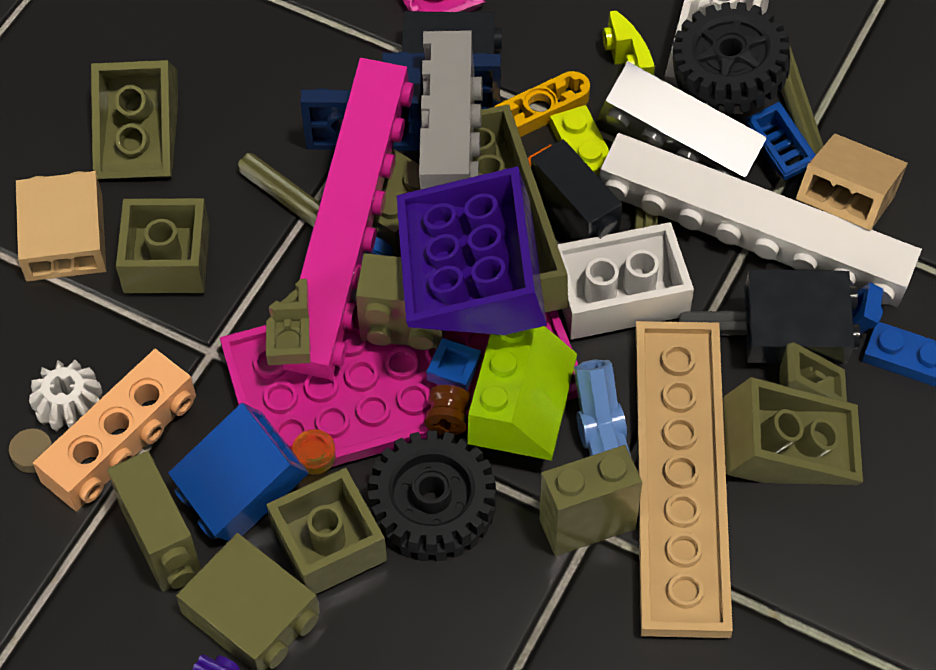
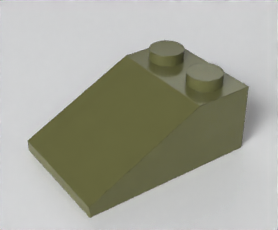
M168 60L91 63L93 171H96L98 180L172 177L178 113L177 69Z
M752 377L723 397L726 475L760 483L859 485L863 482L858 405Z

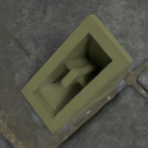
M795 342L787 344L779 370L780 385L847 402L845 369Z

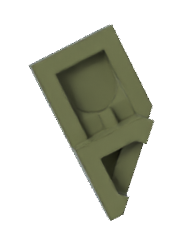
M306 278L296 282L295 290L281 302L276 300L269 306L270 318L266 320V358L268 365L311 363L309 293Z

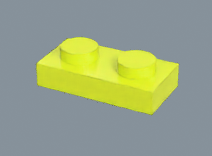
M583 105L551 115L550 127L557 141L559 142L564 139L599 177L600 169L609 153V149L587 106Z

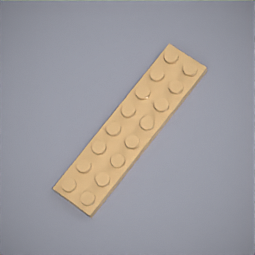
M636 321L638 473L642 480L639 503L641 636L731 638L733 628L719 323Z

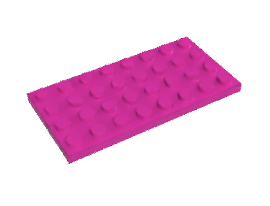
M557 310L545 312L547 322L545 327L572 349ZM357 311L352 329L345 328L342 342L347 343V350L343 366L335 367L332 380L283 370L282 365H268L266 358V325L219 337L238 405L243 402L262 411L309 473L382 453L387 447L394 450V442L403 438L407 443L410 441V434L416 432L420 433L421 439L427 438V431H431L425 426V415L431 409V405L428 403L429 391L439 384L427 381L426 371L437 349L418 350L408 345L388 344L380 346L369 341H361ZM445 331L444 339L481 351V362L467 390L471 395L472 403L490 334ZM574 372L567 401L578 398ZM470 408L467 411H465V415L467 418Z

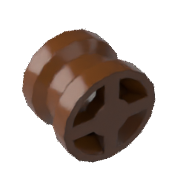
M438 385L433 387L429 391L428 403L431 405V409L425 415V426L429 430L437 431L441 435H444L445 432L453 433L454 435L464 433L467 430L468 424L465 411L470 408L471 403L469 392L454 385Z

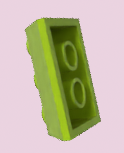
M545 326L507 335L490 334L468 414V444L552 461L577 360V353Z

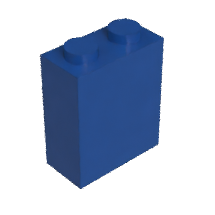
M242 402L168 474L177 485L174 491L178 498L188 507L194 508L200 516V519L197 521L200 528L214 540L220 538L230 541L236 533L243 536L268 512L267 503L287 495L309 472L262 411Z

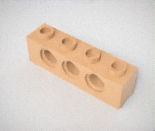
M154 349L33 462L40 482L76 512L85 503L94 501L102 492L104 485L110 480L108 468L134 457L147 444L150 445L156 442L162 435L164 428L176 416H181L190 409L196 398L191 376L157 349ZM147 401H156L152 405L142 406V404H144ZM118 429H127L125 432L121 434H112L114 431ZM96 457L91 463L81 464L86 458Z

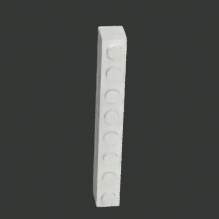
M621 133L617 134L600 169L599 178L620 201L640 207L648 214L660 215L676 221L687 229L699 230L717 237L718 240L725 244L737 245L753 251L761 258L773 259L784 263L795 270L849 271L850 286H856L857 291L869 282L884 289L881 304H889L898 308L922 250Z

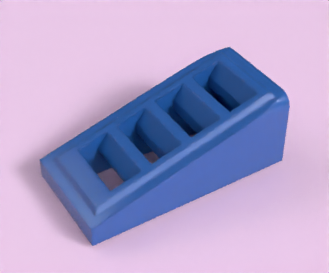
M780 102L745 118V126L767 137L760 152L784 181L807 169L808 164L816 154ZM775 127L779 128V130L766 136L765 132ZM783 136L787 138L786 140L779 142L775 145L771 143ZM792 145L795 147V149L781 156L778 153ZM799 155L804 158L788 167L785 162Z

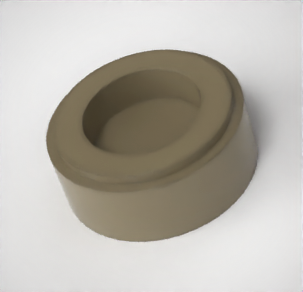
M26 429L19 432L13 437L9 445V454L13 464L22 472L35 473L36 470L33 462L52 445L49 436L39 429Z

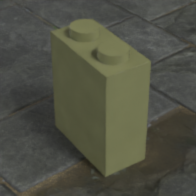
M626 445L542 472L539 520L555 557L636 529L642 480Z
M147 450L107 470L121 510L163 592L170 588L176 589L186 586L201 570L192 536Z
M236 533L176 595L181 613L250 670H267L269 667L271 669L277 667L286 657L289 650L288 646L299 634L305 636L313 629L320 613L317 595L239 533Z

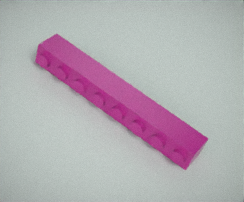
M365 58L359 59L300 279L307 278L311 363L282 365L283 370L332 380L335 367L343 366L347 343L342 342L345 328L352 329L356 317L357 304L352 302L355 290L358 287L363 255L365 252L372 253L376 240V228H372L375 215L381 216L384 210L386 191H382L384 179L392 178L396 156L391 154L394 142H401L405 127V119L401 118L403 106L410 107L413 98L414 83H410L408 80L407 66Z

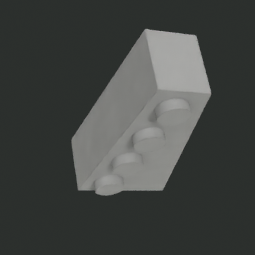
M472 30L423 31L425 60H422L423 95H421L420 189L480 175L479 161H473V157H480L481 153L480 132H474V128H481L482 125L481 104H475V101H482L483 87L482 77H475Z

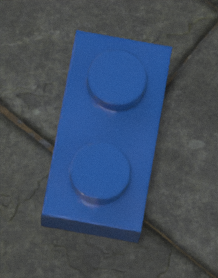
M879 322L874 327L862 362L936 387V341Z

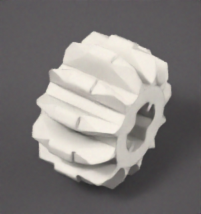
M57 360L56 369L50 371L42 367V379L31 380L33 393L29 395L30 405L36 411L35 414L38 421L43 425L50 423L51 428L56 432L65 424L70 428L102 397L103 391L100 383L96 380L94 372L90 367L82 369L80 363L76 360L68 367H64V364Z

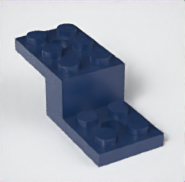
M383 53L382 62L407 66L408 80L410 83H414L410 107L403 106L401 118L405 119V127L401 142H394L393 149L396 151H420V128H422L421 95H423L422 60H425V53ZM475 53L473 54L475 77H482L483 87L482 101H475V104H481V110L493 108L500 103L501 54ZM301 89L300 104L306 150H335L343 122L339 120L344 118L351 90Z

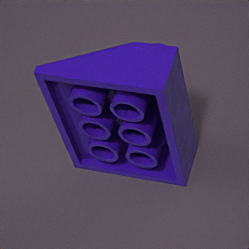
M518 166L396 195L406 323L409 328L507 335L547 326L530 199Z

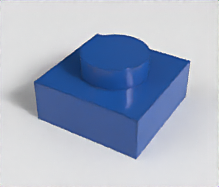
M871 282L857 291V309L852 311L853 324H859L860 335L868 329L874 328L879 323L883 314L881 301L884 289Z
M442 338L426 371L427 381L439 385H454L467 391L481 362V351Z

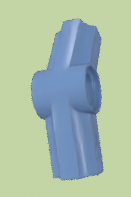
M594 359L574 366L580 411H577V425L583 447L589 449L590 456L622 445H626L629 452L626 442L627 426L624 412L617 401L612 363L609 360Z

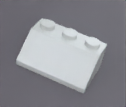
M671 222L608 234L601 239L598 236L557 244L568 274V308L562 309L571 340L636 327V321L661 322L679 318L680 313L691 310L694 288Z

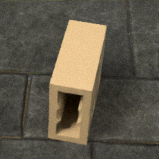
M834 133L808 164L796 200L872 230L894 199L908 163Z
M77 171L65 175L35 176L30 179L16 180L18 260L26 282L107 272L103 200L96 171Z

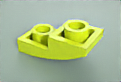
M617 10L609 11L608 27L603 28L602 35L605 50H611L615 65L624 63L626 65L628 61L654 75L655 65L641 35Z

